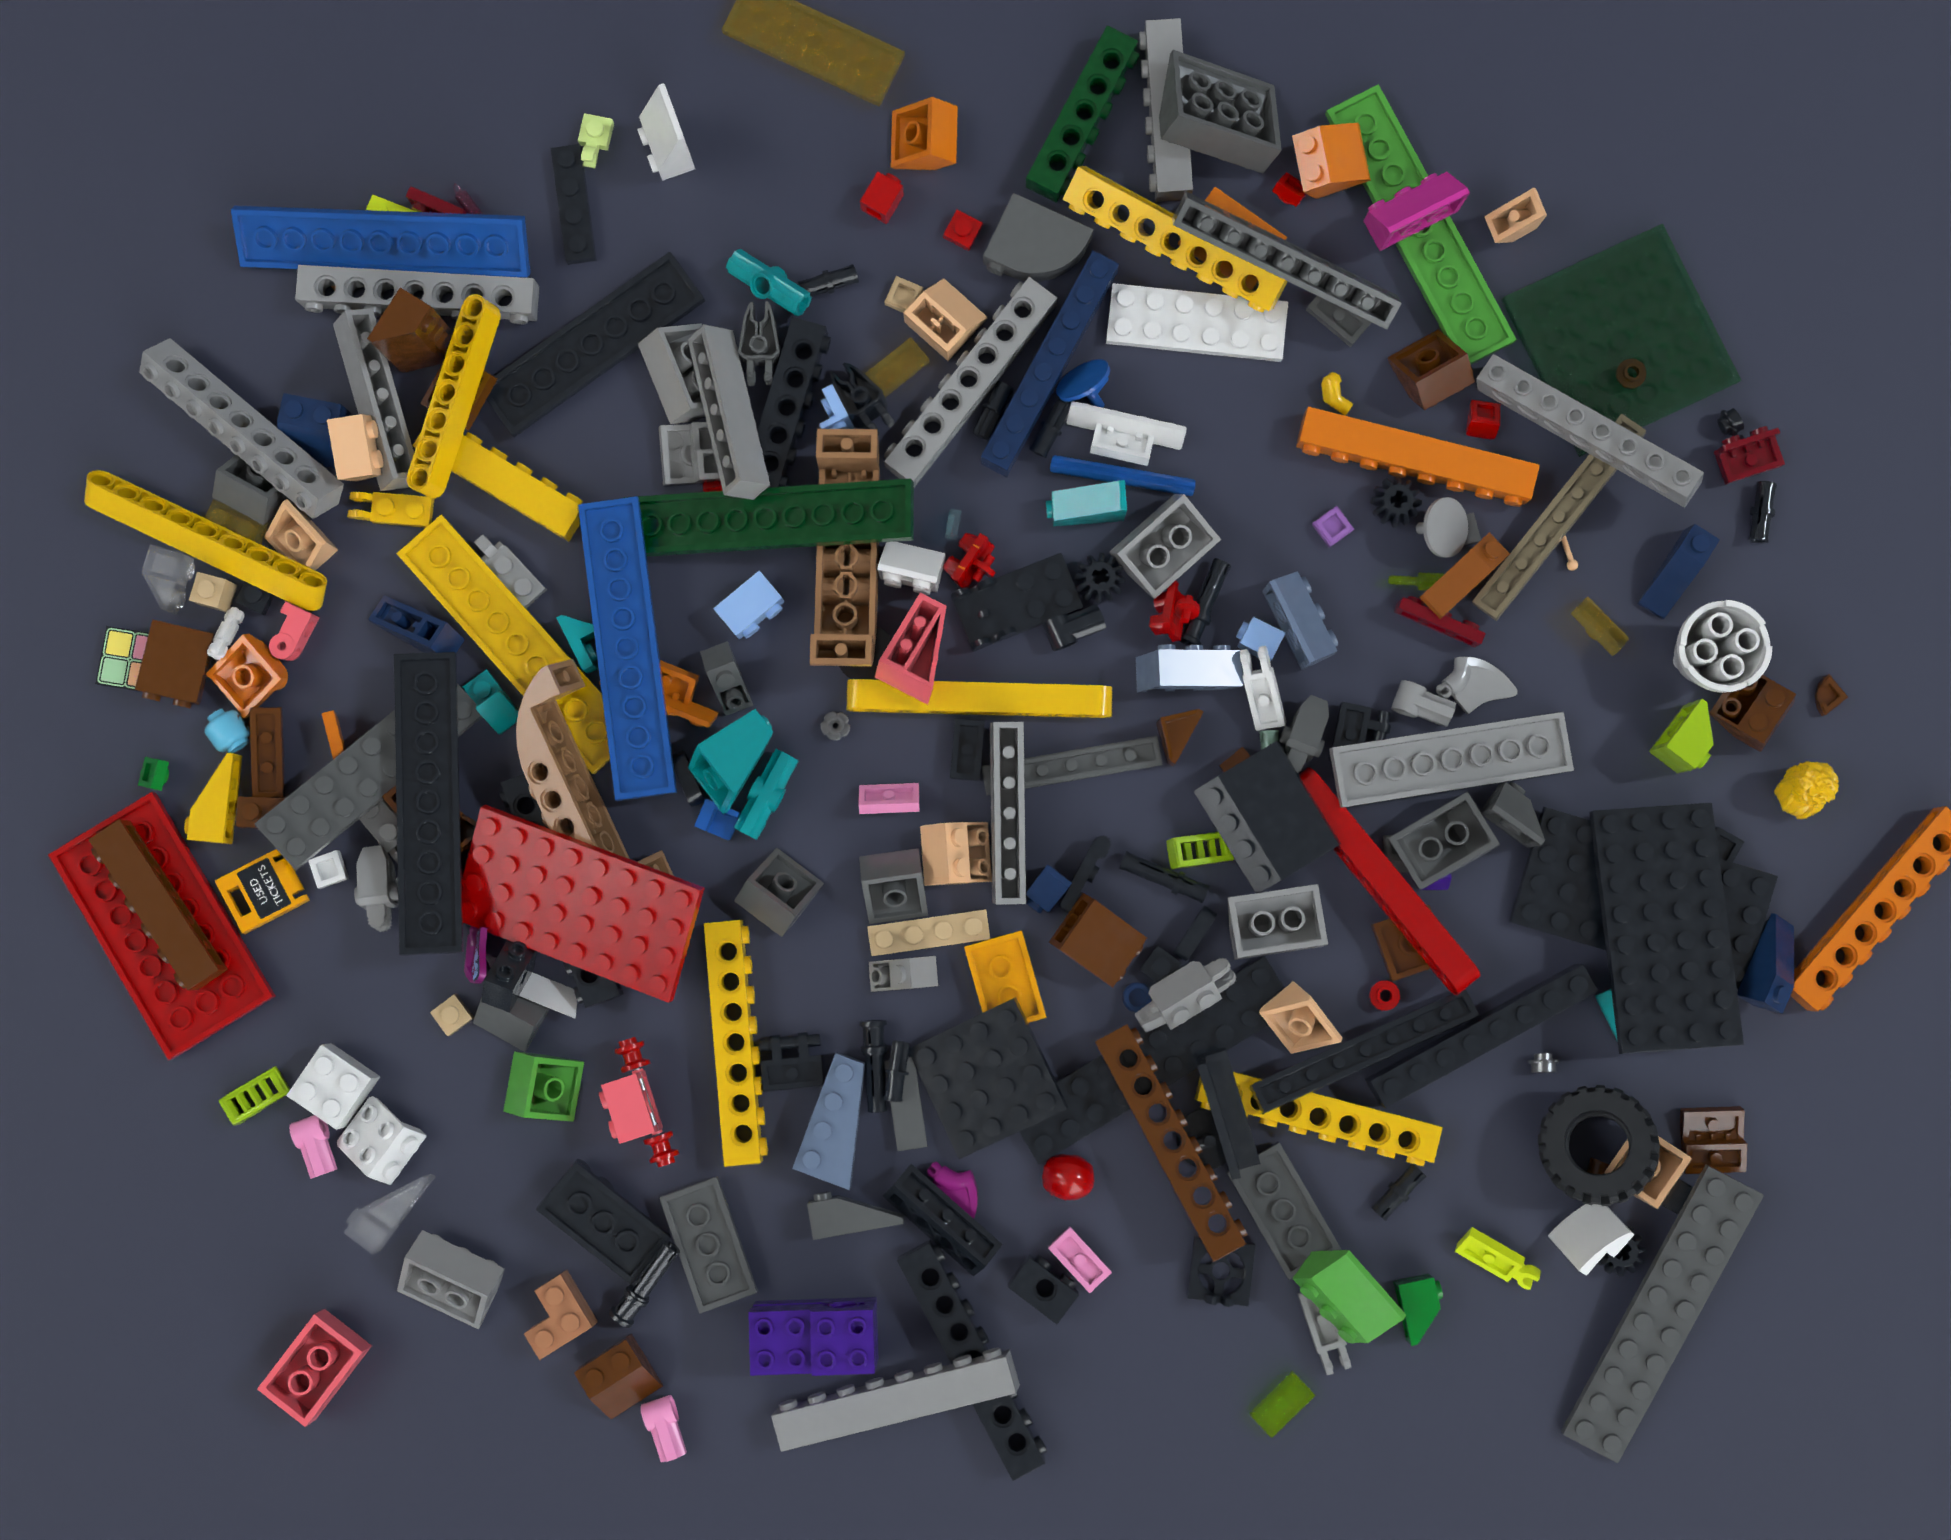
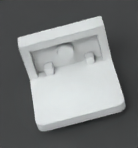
M372 1096L367 1099L339 1137L337 1146L367 1177L391 1185L427 1135L421 1129L401 1122L378 1098Z

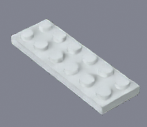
M1113 283L1106 344L1281 362L1283 359L1288 302L1277 301L1274 309L1270 311L1264 310L1262 313L1247 305L1249 301L1239 296L1236 299L1229 295Z

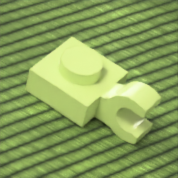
M584 113L578 137V143L584 146L581 154V160L584 161L583 166L596 168L599 149L608 151L614 127L613 119Z

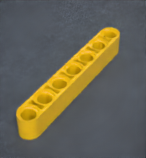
M478 294L468 296L461 306L407 473L406 480L408 486L431 499L440 497L446 489L501 317L499 308Z

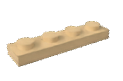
M986 909L867 926L871 956L990 939Z

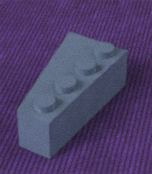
M840 1052L835 1053L792 1169L850 1190L866 1062Z

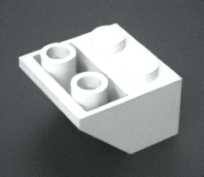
M886 542L877 570L880 579L884 580V584L887 586L901 588L903 584L912 586L914 592L930 595L931 591L938 592L946 557L945 553L899 542Z

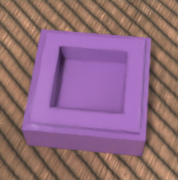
M1335 506L1312 523V526L1329 548L1354 530L1338 506Z

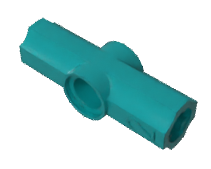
M742 249L734 251L733 255L728 259L726 265L728 273L750 286L752 293L757 298H769L797 317L802 315L806 308L809 307L812 299L810 292L789 280L782 268L778 266L769 267Z
M775 749L761 776L757 777L747 796L748 802L734 826L735 829L756 840L758 839L771 813H774L781 803L786 792L784 788L799 760Z

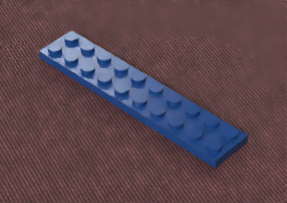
M234 206L231 209L240 267L298 269V265L502 277H528L530 275L525 216Z
M635 496L578 504L615 800L622 801L677 793L639 498Z

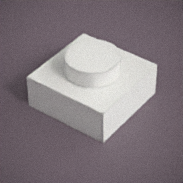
M339 850L309 860L318 889L349 879Z

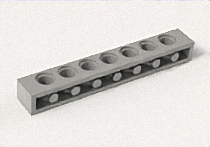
M298 265L295 300L309 312L321 313L323 309H334V312L342 314L345 310L373 308L374 315L381 316V313L386 310L399 288H402L412 295L417 291H424V295L420 300L430 305L439 316H451L454 320L458 319L461 306L468 296L482 294L486 300L499 308L501 313L500 319H508L511 323L521 325L528 324V321H537L539 285L534 278ZM328 287H336L332 295L325 296V291ZM364 287V294L359 298H354V292L358 288ZM389 289H394V295L390 299L384 300L383 294ZM453 293V298L449 302L441 303L444 294ZM512 296V301L509 305L499 306L500 300L503 297Z
M1028 277L1024 284L1019 282L1010 294L1012 297L1006 307L1002 304L996 310L992 317L994 320L988 330L984 327L978 333L974 340L976 343L970 353L966 350L960 356L956 363L958 366L952 376L948 373L938 385L940 391L934 399L930 396L920 408L922 414L916 422L912 419L903 429L902 434L904 437L898 445L893 443L885 452V468L899 479L911 478L915 488L1057 306V297L1032 278ZM1025 307L1031 314L1026 318H1020L1015 314V310ZM1002 330H1008L1012 333L1013 337L1008 341H1002L997 337V333ZM983 353H990L995 357V360L990 364H983L978 358ZM965 376H973L977 380L976 384L972 387H965L960 381ZM947 399H955L959 403L958 407L954 410H947L942 404ZM932 421L937 422L941 426L940 430L933 434L928 433L924 429L925 425ZM914 444L921 446L923 449L922 453L916 457L909 456L906 453L907 448Z
M171 338L143 351L139 373L161 390L167 398L180 406L191 418H194L206 428L212 436H215L235 455L244 460L256 473H259L270 482L276 490L289 498L300 510L314 519L339 504L344 486L340 480H337L332 473Z
M1494 354L1476 378L1478 391L1684 508L1702 483L1703 471Z

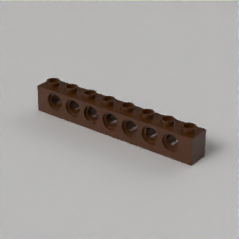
M1128 1024L1095 1041V1044L1209 1256L1215 1262L1246 1245L1243 1237L1248 1234L1240 1219L1233 1220L1228 1209L1233 1206L1224 1191L1218 1193L1213 1183L1218 1179L1210 1164L1203 1165L1198 1156L1203 1151L1195 1136L1189 1138L1183 1127L1187 1126L1188 1123L1181 1110L1177 1109L1174 1111L1169 1099L1173 1098V1095L1166 1082H1158L1154 1072L1158 1071V1068L1150 1054L1144 1056L1140 1045L1144 1042L1136 1027L1130 1029ZM1124 1050H1132L1137 1056V1062L1131 1068L1124 1067L1120 1063L1119 1056ZM1139 1077H1146L1151 1082V1090L1145 1095L1138 1094L1134 1089V1083ZM1154 1104H1161L1166 1110V1116L1160 1122H1154L1149 1117V1109ZM1175 1131L1180 1135L1181 1143L1176 1149H1168L1164 1145V1136L1168 1132ZM1184 1159H1191L1196 1166L1195 1172L1188 1177L1182 1176L1178 1169L1180 1162ZM1201 1186L1207 1187L1210 1191V1199L1204 1204L1196 1203L1193 1198L1194 1191ZM1220 1214L1225 1219L1224 1228L1217 1232L1210 1230L1208 1226L1210 1217Z

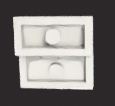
M1585 1204L1565 1218L1548 1235L1578 1271L1586 1276L1606 1253L1615 1257L1634 1236L1631 1230L1608 1206Z

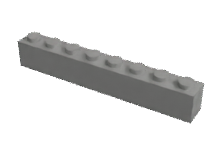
M999 1347L984 1351L981 1357L972 1359L971 1355H964L954 1359L953 1364L942 1366L941 1362L925 1366L924 1371L913 1373L912 1370H905L895 1374L893 1379L884 1381L883 1377H877L866 1381V1385L855 1388L854 1384L838 1388L836 1390L837 1393L826 1395L825 1392H818L808 1396L806 1401L797 1403L796 1399H790L781 1402L777 1410L771 1415L780 1450L782 1452L1015 1394L1020 1384L1010 1349L1001 1351Z

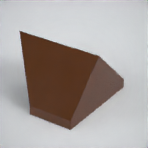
M1200 709L1160 717L1156 722L1169 765L1174 766L1204 711Z

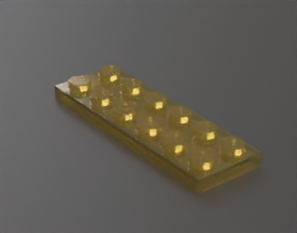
M736 0L722 27L724 35L879 107L905 57V51L795 0Z

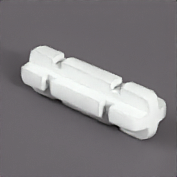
M231 607V609L227 610L224 616L225 621L221 622L213 638V643L210 644L207 650V654L215 660L225 657L228 651L227 646L231 645L239 629L238 624H241L245 617L244 612L237 607Z

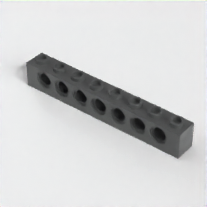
M1187 191L1172 218L1174 226L1385 329H1388L1402 304L1398 295Z

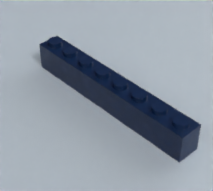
M1094 250L1090 254L982 453V465L1006 478L1008 477L1113 283L1119 267L1117 262Z

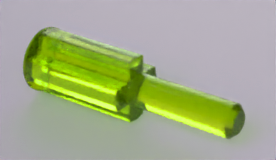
M1419 572L1418 577L1390 575L1388 583L1394 585L1417 586V590H1428L1444 574Z

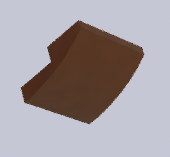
M1741 1106L1681 1108V1151L1692 1158L1684 1170L1685 1174H1699L1702 1172L1705 1164L1722 1173L1746 1172L1748 1143L1744 1140L1745 1110Z

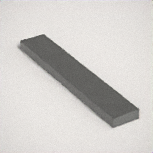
M1158 736L1024 758V789L1161 766L1163 764ZM990 764L981 766L986 796L991 795Z

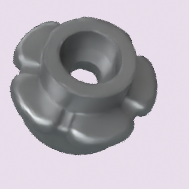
M829 712L824 716V721L821 723V731L830 740H840L841 737L847 736L850 731L849 719L842 712ZM837 723L838 728H833V724Z
M1551 1053L1534 1054V1060H1529L1528 1063L1531 1064L1532 1073L1556 1072V1063H1559V1060H1553Z

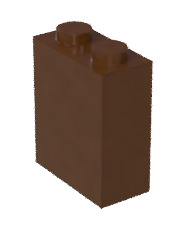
M152 619L135 690L143 692L141 698L160 702L161 696L173 699L172 705L191 709L192 704L200 705L207 679L206 673L209 671L212 659L207 654V650L210 644L213 643L215 634Z
M1082 893L1048 943L1097 978L1114 987L1116 982H1119L1124 977L1126 968L1132 959L1142 951L1147 937L1098 901Z

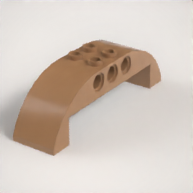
M817 429L816 459L819 467V484L879 481L878 430ZM879 543L817 546L814 634H811L810 666H872L877 630Z
M573 659L547 665L538 671L524 693L517 718V750L521 767L529 784V792L533 799L537 801L542 812V820L549 829L630 859L556 701L585 687L584 681ZM662 850L636 861L673 875Z

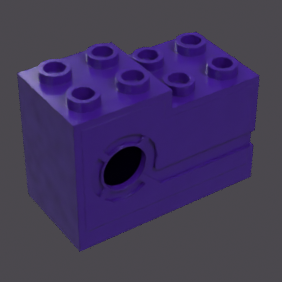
M877 1297L755 1301L748 1312L750 1376L875 1374L879 1359Z

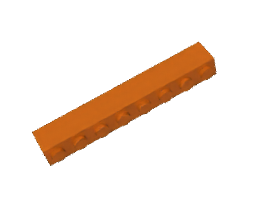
M1309 406L1303 415L1296 447L1302 448V452L1308 455L1319 456L1321 453L1331 456V460L1339 463L1353 461L1360 463L1359 466L1367 470L1381 468L1389 470L1388 474L1395 477L1405 478L1406 475L1417 477V481L1423 484L1434 485L1436 482L1446 485V489L1454 492L1468 490L1475 492V496L1482 499H1492L1493 497L1504 499L1505 504L1520 507L1522 504L1525 505L1532 499L1540 467L1539 464Z

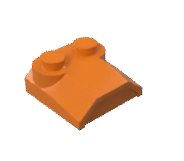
M243 634L228 649L225 657L218 660L206 673V676L212 679L241 713L243 719L250 715L249 708L259 707L274 691L284 688L288 681V672L278 658L271 654L263 641L251 634Z

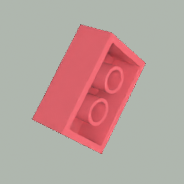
M323 1309L312 1316L257 1390L306 1427L318 1418L372 1345L326 1309Z

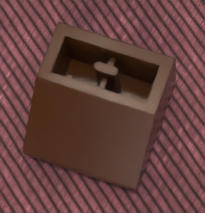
M1762 675L1750 686L1737 691L1722 693L1709 714L1733 737L1762 752L1794 704L1797 694Z

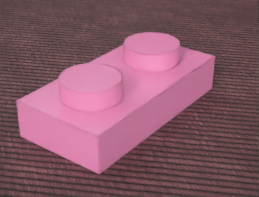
M919 783L859 785V814L919 812Z
M1071 1226L1048 1246V1249L1089 1293L1112 1273Z

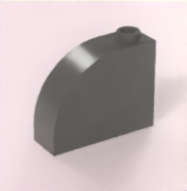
M1013 193L983 255V265L987 266L986 269L998 276L1005 274L1022 281H1026L1028 277L1036 282L1051 280L1065 274L1081 260L1092 240L1094 229Z

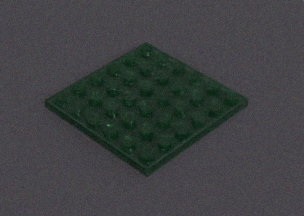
M1663 223L1515 291L1502 299L1541 381L1614 422L1623 414L1643 428L1742 381ZM1626 359H1637L1646 368L1647 375L1645 381L1634 389L1624 388L1616 379V369ZM1631 368L1628 369V375L1633 378L1636 377V371ZM1573 445L1579 457L1587 454L1584 450Z

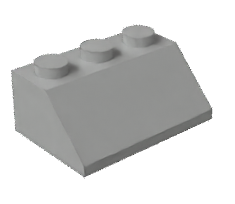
M702 323L659 327L638 343L670 425L692 422L705 417L688 344V339L702 326Z
M1174 494L1109 553L1116 558L1119 565L1123 566V570L1155 599L1221 539L1185 494Z
M1318 884L1227 898L1229 931L1234 960L1328 945Z
M422 1230L404 1258L397 1291L479 1329L500 1286L505 1268L498 1266L492 1260H485L471 1253L464 1247L455 1246L436 1234H430Z

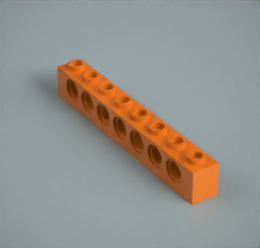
M1947 806L1931 810L1795 968L1794 988L1791 997L1807 1011H1822L1832 1003L1834 999L1832 995L1839 987L1843 988L1853 978V970L1870 959L1873 954L1871 949L1877 942H1883L1891 934L1892 929L1890 927L1895 921L1903 919L1910 912L1911 906L1909 905L1914 899L1923 896L1931 887L1929 882L1935 875H1940L1950 865L1948 860L1951 857V810ZM1935 836H1937L1941 842V846L1938 851L1933 846V839ZM1916 858L1922 865L1919 873L1913 867ZM1896 881H1899L1902 885V893L1899 896L1894 891ZM1878 903L1883 908L1881 918H1878L1874 912L1875 906ZM1858 926L1862 927L1864 931L1861 941L1855 936V930ZM1839 948L1843 950L1845 955L1841 964L1838 963L1835 957L1836 951ZM1819 971H1822L1825 975V982L1822 986H1819L1816 982V975Z

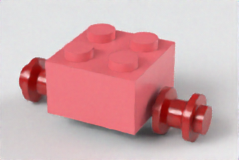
M632 1037L618 1042L620 1048L614 1051L616 1055H622L625 1065L620 1069L621 1073L630 1070L634 1071H632V1075L601 1085L602 1091L599 1092L600 1101L604 1110H609L612 1119L608 1121L610 1133L613 1139L618 1138L619 1144L652 1134L653 1137L643 1140L644 1145H650L654 1153L649 1159L650 1164L656 1162L659 1168L676 1162L674 1156L680 1153L678 1149H672L669 1139L673 1136V1131L662 1133L663 1125L645 1070L643 1071V1068H639L651 1064L650 1059L643 1058L640 1051L645 1045L644 1040L637 1042L636 1037Z

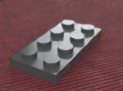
M1276 1142L1258 1153L1260 1164L1240 1169L1241 1178L1232 1180L1229 1170L1226 1173L1288 1280L1295 1276L1312 1251L1341 1250L1280 1142Z
M718 1176L659 1198L675 1245L680 1250L679 1256L699 1314L758 1292Z

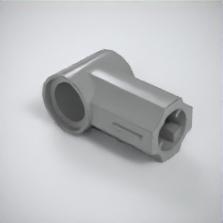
M1401 680L1391 709L1408 717H1420L1429 722L1447 727L1453 717L1456 703L1427 692V689L1419 684Z

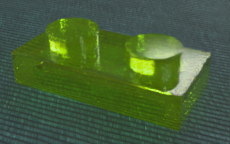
M1292 1371L1249 1414L1273 1438L1316 1395Z

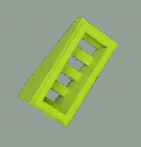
M1219 832L1175 837L1166 841L1171 870L1234 860V856ZM1214 839H1219L1222 856H1217ZM1203 841H1207L1209 857H1205ZM1191 843H1195L1197 859H1193ZM1181 844L1183 846L1184 861L1182 856Z
M277 1066L218 1101L231 1123L235 1126L242 1124L286 1096L290 1088ZM268 1078L272 1080L278 1090L276 1094H273L266 1080ZM257 1085L262 1089L267 1098L266 1100H262L255 1088ZM246 1092H248L253 1100L254 1107H251L244 1095ZM235 1099H237L244 1113H241L234 1101Z

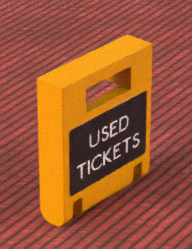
M277 849L215 880L242 934H247L310 901L307 894L296 899L293 895L305 889L294 868L285 858L275 862L274 859L282 856ZM240 889L252 912L242 916L230 892Z

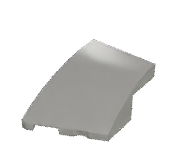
M692 422L685 425H660L658 427L663 486L720 481L707 422Z

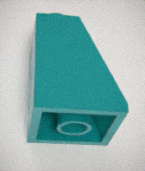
M756 709L698 744L688 766L690 772L723 815L731 808L763 755L773 734L769 720L765 716H761Z

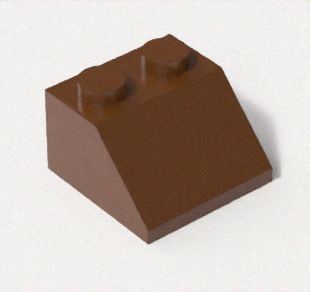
M1438 329L1387 357L1389 364L1409 398L1423 410L1437 405L1440 401L1462 391L1465 387L1475 382L1468 354Z
M632 1333L581 1365L574 1372L589 1399L610 1419L618 1416L663 1387L662 1382Z

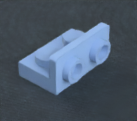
M833 384L823 388L822 391L826 398L820 401L830 419L819 424L821 429H854Z

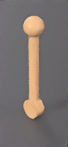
M1565 535L1561 542L1568 560L1566 565L1570 571H1574L1578 568V562L1573 559Z

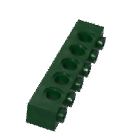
M1108 25L1106 26L1026 177V188L1057 203L1061 195H1065L1072 181L1070 177L1074 169L1077 170L1085 161L1086 154L1083 153L1088 144L1092 146L1099 134L1100 129L1097 126L1100 120H1106L1112 110L1113 104L1110 103L1114 94L1119 95L1127 79L1124 78L1127 69L1133 70L1140 56V53L1137 52L1138 40ZM1113 61L1118 67L1108 69L1104 66V63ZM1099 86L1105 92L1097 95L1092 93L1090 89ZM1085 111L1091 114L1092 117L1088 120H1082L1077 114ZM1067 137H1074L1078 140V143L1071 146L1067 145L1063 140ZM1054 162H1060L1065 168L1061 171H1055L1050 165Z

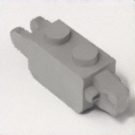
M1219 958L1204 967L1200 962L1192 961L1152 985L1148 993L1152 1001L1135 1013L1142 1029L1148 1032L1167 1024L1170 1030L1221 1000L1220 993L1229 988V986H1232V984H1235L1234 982L1236 981V975L1230 969L1229 961L1226 958Z

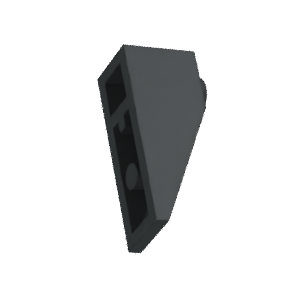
M831 1191L814 1194V1200H809L807 1203L813 1240L904 1224L905 1221L904 1215L841 1195L832 1196Z

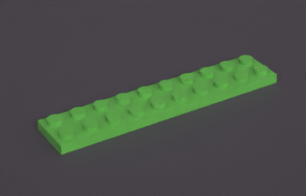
M1379 84L1326 111L1325 115L1330 125L1359 123L1371 181L1362 184L1373 204L1383 199L1385 203L1394 199V195L1398 191L1408 186L1413 189L1421 185L1420 182L1428 176ZM1450 216L1395 244L1443 334L1468 354L1471 365L1516 342L1517 339Z

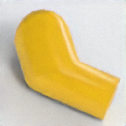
M1331 372L1323 378L1321 383L1323 400L1326 404L1346 416L1353 403L1341 396V377L1339 374Z

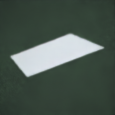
M486 954L490 967L494 964L496 957ZM532 972L519 996L575 1019L577 999L574 989Z

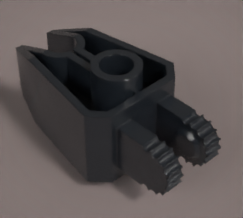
M843 363L845 371L850 377V383L848 381H841L833 371L830 372L833 386L854 427L878 430L872 421L879 416L889 428L895 424L887 412L888 403L883 391L862 371L849 363Z

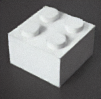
M332 1043L322 1044L286 1096L337 1130L347 1127L380 1076Z

